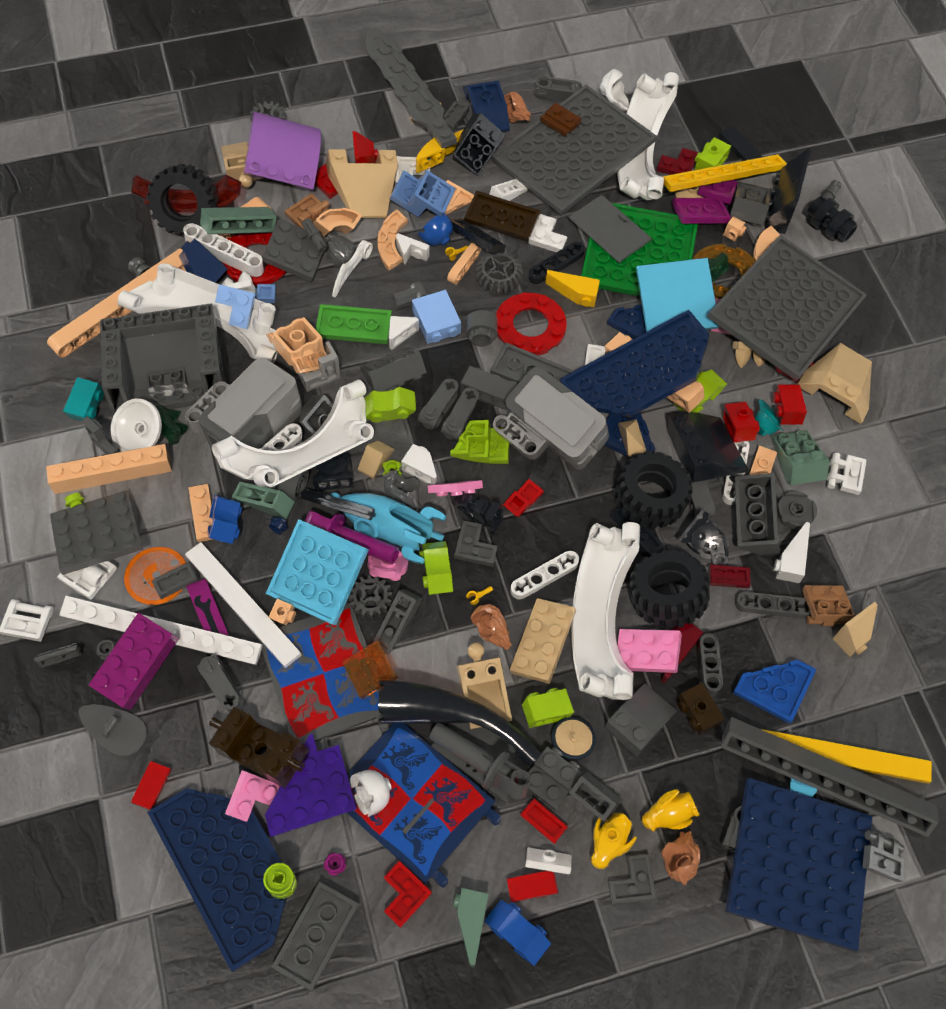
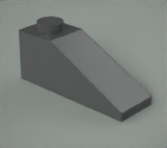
M406 589L399 590L372 646L390 655L413 619L423 599Z

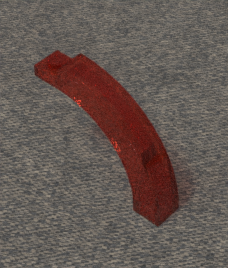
M136 175L133 178L131 193L145 198L144 203L148 205L150 201L146 200V194L149 193L147 189L152 182ZM225 175L221 180L213 184L217 189L215 195H218L219 201L216 202L218 208L230 204L240 196L241 181ZM169 189V202L176 212L195 213L197 211V198L192 190Z

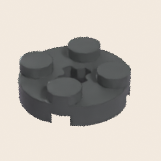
M792 491L787 493L777 504L781 525L792 529H801L806 522H809L811 525L817 516L815 502L807 498L808 495L803 492ZM794 507H797L801 512L799 514L793 511Z

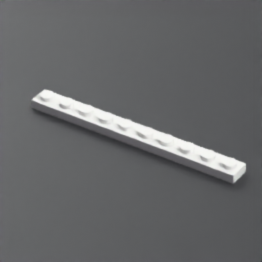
M65 596L59 616L121 632L126 631L137 615L134 612ZM143 615L179 638L175 644L177 646L209 654L215 653L221 657L253 665L258 663L262 644Z

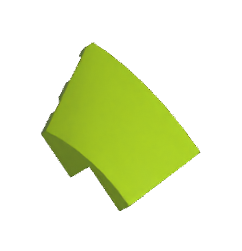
M489 420L469 421L465 431L460 435L459 441L455 448L450 451V455L473 462L509 464L510 444L500 437L494 428L490 427Z

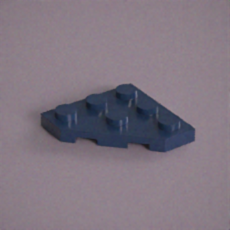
M642 304L628 309L624 307L617 308L608 319L607 324L632 339L646 333Z
M641 412L630 420L625 416L610 414L606 421L609 439L604 446L628 457L618 423L637 420L646 451L654 454L655 446L651 442L649 430L645 420L642 418Z

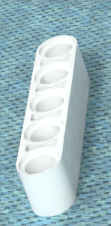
M190 223L184 227L185 241L188 240L191 243L195 238L219 261L242 272L245 271L250 276L258 277L263 274V260L259 254L220 235L207 234L197 224Z

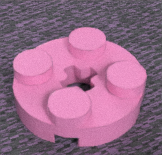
M399 551L398 558L394 564L368 556L367 566L369 574L373 577L389 578L393 581H398L407 571L408 560Z

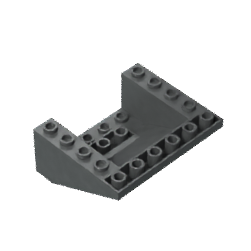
M212 303L100 319L102 389L113 416L123 403L135 398L151 402L158 411L193 406L215 383L225 382Z

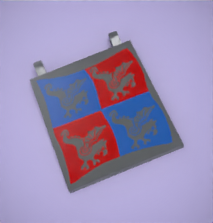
M350 603L345 604L337 625H332L315 616H310L279 627L302 655L287 668H284L259 640V643L263 645L262 652L291 736L301 740L304 744L309 734H313L315 741L374 719H377L381 732L389 729L388 724H379V718H384V713H379L378 697L379 691H384L383 686H379V675Z

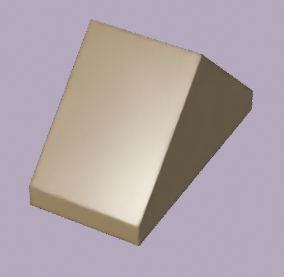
M379 440L368 444L358 466V471L375 479L382 469V464L394 452V448Z

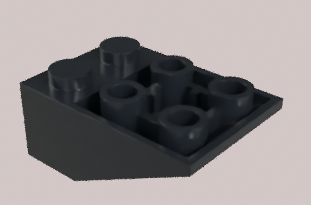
M473 114L465 125L452 155L478 176L505 134L483 114Z

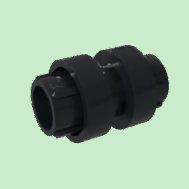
M816 198L807 210L808 217L811 218L810 223L818 230L825 227V235L833 241L839 239L841 242H846L858 227L857 222L853 220L854 215L846 209L839 211V204L832 198Z

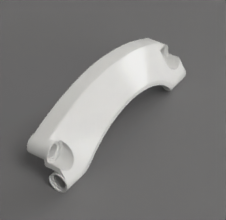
M669 72L664 76L663 82L659 78L654 80L647 74H642L637 81L626 114L655 135H658L663 119L676 97L679 76L674 72ZM655 142L617 171L620 190L632 198L640 196L645 200L659 199L662 196L664 178L656 174L653 166Z
M634 522L624 523L622 530L616 527L609 529L598 523L591 527L579 567L572 606L576 609L571 624L572 651L579 689L596 697L604 696L612 700H628L633 697L634 673L626 666L618 650L615 634V616L622 584L639 551L640 525Z

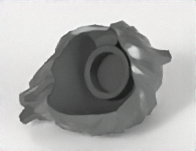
M336 231L328 233L327 258L335 267L341 268L342 264L347 263L352 258L356 250L355 245L346 237L339 236Z
M396 470L383 475L386 497L398 501L417 512L422 508L419 504L418 496L420 485L415 477L405 479Z

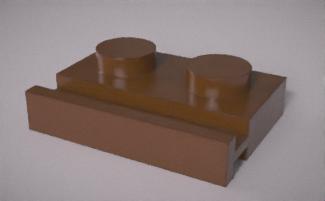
M555 103L544 115L540 116V121L566 137L568 132L573 131L581 123V118Z

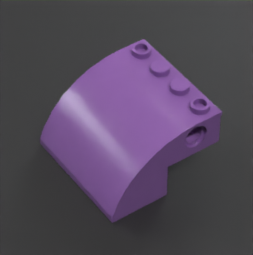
M253 111L243 175L259 179L264 177L292 184L295 188L312 191L319 161L321 130Z

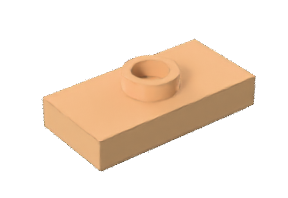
M759 446L749 475L771 473L777 452Z

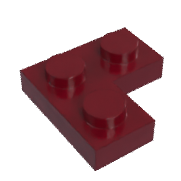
M682 148L678 159L662 155L657 171L668 175L692 171L698 152Z

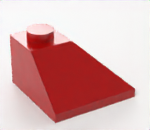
M352 131L355 163H375L378 149H374V142L360 133Z

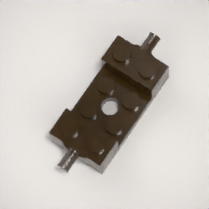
M233 707L223 722L215 717L209 721L210 726L218 729L209 744L220 755L284 789L296 771L302 772L305 768V763L302 762L309 750L301 740L285 732L279 734L257 723L251 715ZM267 746L266 752L258 755L259 749Z

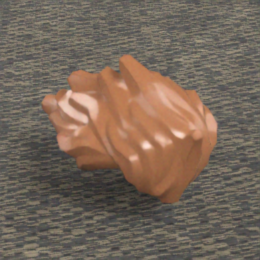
M510 92L504 95L509 122L529 121L531 113L527 110L522 97L517 92Z
M491 604L477 607L470 618L472 623L477 626L481 638L508 650L512 644L509 642L510 637L506 621L499 608Z
M691 831L687 833L680 832V837L673 842L667 843L661 852L664 858L665 869L668 872L667 875L675 881L682 882L683 885H686L687 881L697 874L700 863V850L694 842Z

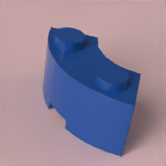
M214 495L209 518H212V527L208 526V537L210 539L233 544V541L237 540L240 530L237 528V519L242 511L240 502Z
M500 900L484 920V923L501 940L505 939L513 946L517 954L535 966L551 945L550 941L545 937L547 932L538 924L533 926L520 914L522 912L521 909L514 903L507 904Z

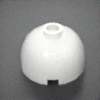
M364 770L351 776V788L355 787L357 793L353 797L360 811L364 815L368 814V817L383 810L390 798L391 784L389 780L375 770Z

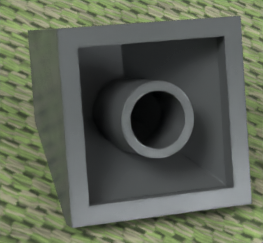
M324 394L312 395L301 409L300 423L313 435L327 419L333 404Z

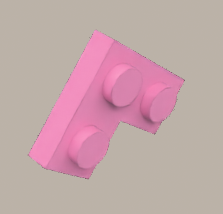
M482 480L427 485L428 493H436V496H447L448 492H451V496L463 495L462 491H464V494L475 493V489L483 488Z
M241 771L225 814L247 822L255 800L270 805L278 792L279 785L246 771Z

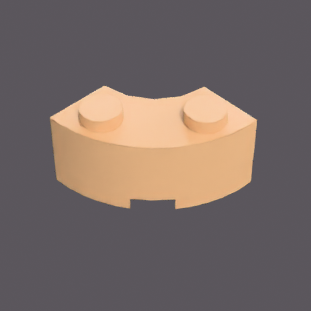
M347 208L329 209L322 213L313 224L317 230L321 231L323 237L332 231H341L348 234L354 229L362 215Z

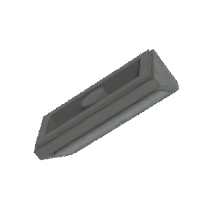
M75 642L36 655L34 661L40 668H44L82 655L80 643Z

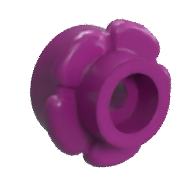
M329 854L324 861L325 870L332 876L342 873L346 868L345 857L342 854Z

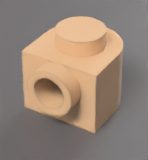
M733 216L728 222L723 235L736 241L738 236L742 237L747 229L745 222Z
M276 599L268 618L287 625L289 622L292 623L296 616L295 607Z

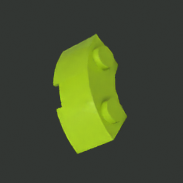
M712 369L698 374L697 381L704 387V399L691 412L699 413L704 409L702 405L709 399L713 401L727 385ZM673 403L681 411H686L677 404Z
M402 387L383 392L373 390L364 398L366 402V419L375 423L406 419L416 411L415 392Z
M446 541L422 544L423 550L419 551V556L425 559L426 576H422L424 588H428L429 595L453 592Z

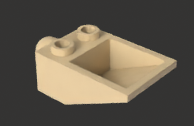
M248 141L221 146L229 185L240 183L242 187L248 188L252 185L253 180H259V178L243 175Z
M472 643L468 647L467 652L474 662L456 665L462 695L486 706L507 721H512L500 657L482 660L481 657L484 654L483 646L480 643ZM490 666L495 667V672L493 674H489L488 668ZM468 671H474L475 675L473 678H468ZM469 722L470 729H474V728H479V727H480V726H478V725H475V724Z

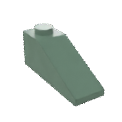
M239 482L231 499L237 500L244 505L287 519L295 501L280 490Z
M462 888L461 894L456 893L453 907L458 908L457 918L469 966L474 968L489 894Z

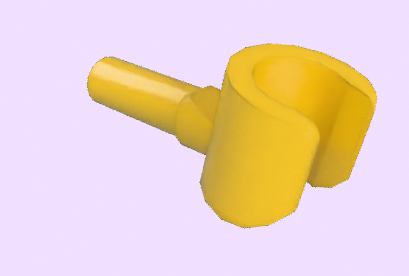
M466 245L456 250L453 247H448L445 253L447 256L449 255V260L454 261L456 255L465 251L468 246Z
M490 586L477 593L469 591L466 597L468 599L471 596H475V600H472L470 603L471 605H477L479 598L493 591V588Z

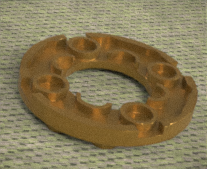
M726 244L707 246L701 249L692 259L708 258L709 267L719 262L729 263L739 270L741 277L756 262L745 250L736 247V249L727 247ZM712 282L715 300L716 298L722 299L732 288L731 286L729 288L722 285L717 286Z

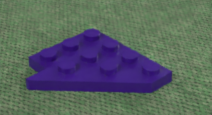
M309 734L304 743L309 750L302 762L305 763V768L302 772L296 771L285 789L280 786L265 813L270 837L357 810L339 745L318 751L314 735Z

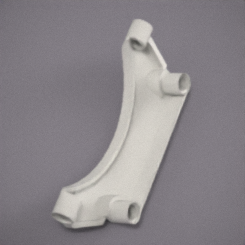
M163 263L158 265L157 278L154 282L148 281L129 292L123 290L118 297V306L139 314L212 303L216 326L234 336L245 347L251 358H265L274 364L279 355L274 344L270 343L266 336L268 333L276 332L275 329L271 328L276 310L274 305L255 299L248 329L229 325L232 306L215 302L219 284L173 267L170 264Z
M359 379L340 387L333 407L322 426L311 437L294 447L278 451L262 450L248 446L230 436L212 445L213 454L222 469L242 479L253 477L256 485L260 487H273L373 437L374 429L370 424L366 423V402L363 397L366 394V387ZM266 474L268 475V481H267V482L265 481V475H266Z

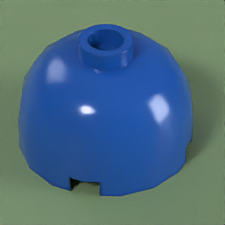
M442 212V217L437 215L423 227L425 231L423 233L419 232L418 236L430 246H438L440 244L444 246L451 240L449 236L453 231L452 222L446 213Z

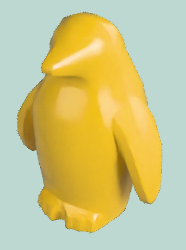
M674 789L663 794L642 816L643 826L653 832L656 828L682 829L689 826L693 822L690 818L699 816L690 792L678 794L679 790Z
M613 813L601 828L600 818L595 823L593 829L594 852L591 856V863L597 869L606 868L614 858L628 852L637 839L635 836L627 843L632 823L622 813Z

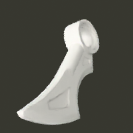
M362 240L352 258L347 263L342 264L335 281L332 297L337 296L345 280L361 259L366 260L370 256L373 249L372 243Z

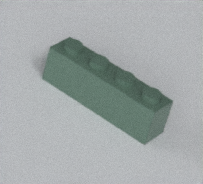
M269 207L202 208L200 225L207 234L273 232L277 215Z

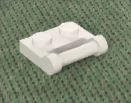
M12 599L0 626V634L41 642L49 619L53 616L54 608L47 605L41 607L20 603L19 600ZM23 611L33 614H39L41 615V617L39 619L34 617L17 615L16 612Z

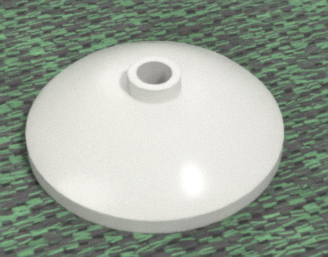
M139 398L128 400L117 409L111 422V437L121 452L155 446L162 426L159 411L151 402Z

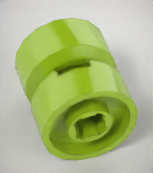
M284 863L273 864L264 874V885L273 897L285 899L294 893L297 880L288 865Z

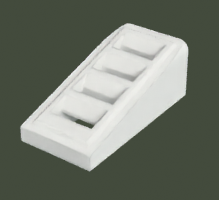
M517 179L492 186L490 195L510 201L525 193L528 188Z

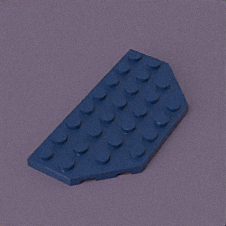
M687 310L560 379V383L598 412L631 417L697 381L708 344L709 333L692 312Z
M186 788L147 813L233 973L272 948L275 944L287 898L277 899L273 897L266 889L263 878L266 870L271 865L282 863L253 810H251L246 822L225 814L231 798Z

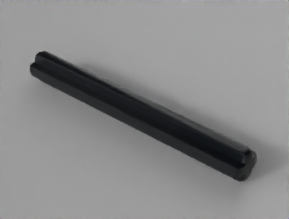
M307 488L300 493L303 500L361 518L372 520L376 516L373 508Z

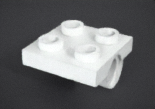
M106 561L65 575L60 573L57 578L92 600L117 570V567Z

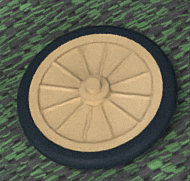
M577 717L561 719L555 724L551 733L553 747L560 750L563 754L562 757L569 760L586 758L592 753L596 744V737L592 727L586 721Z

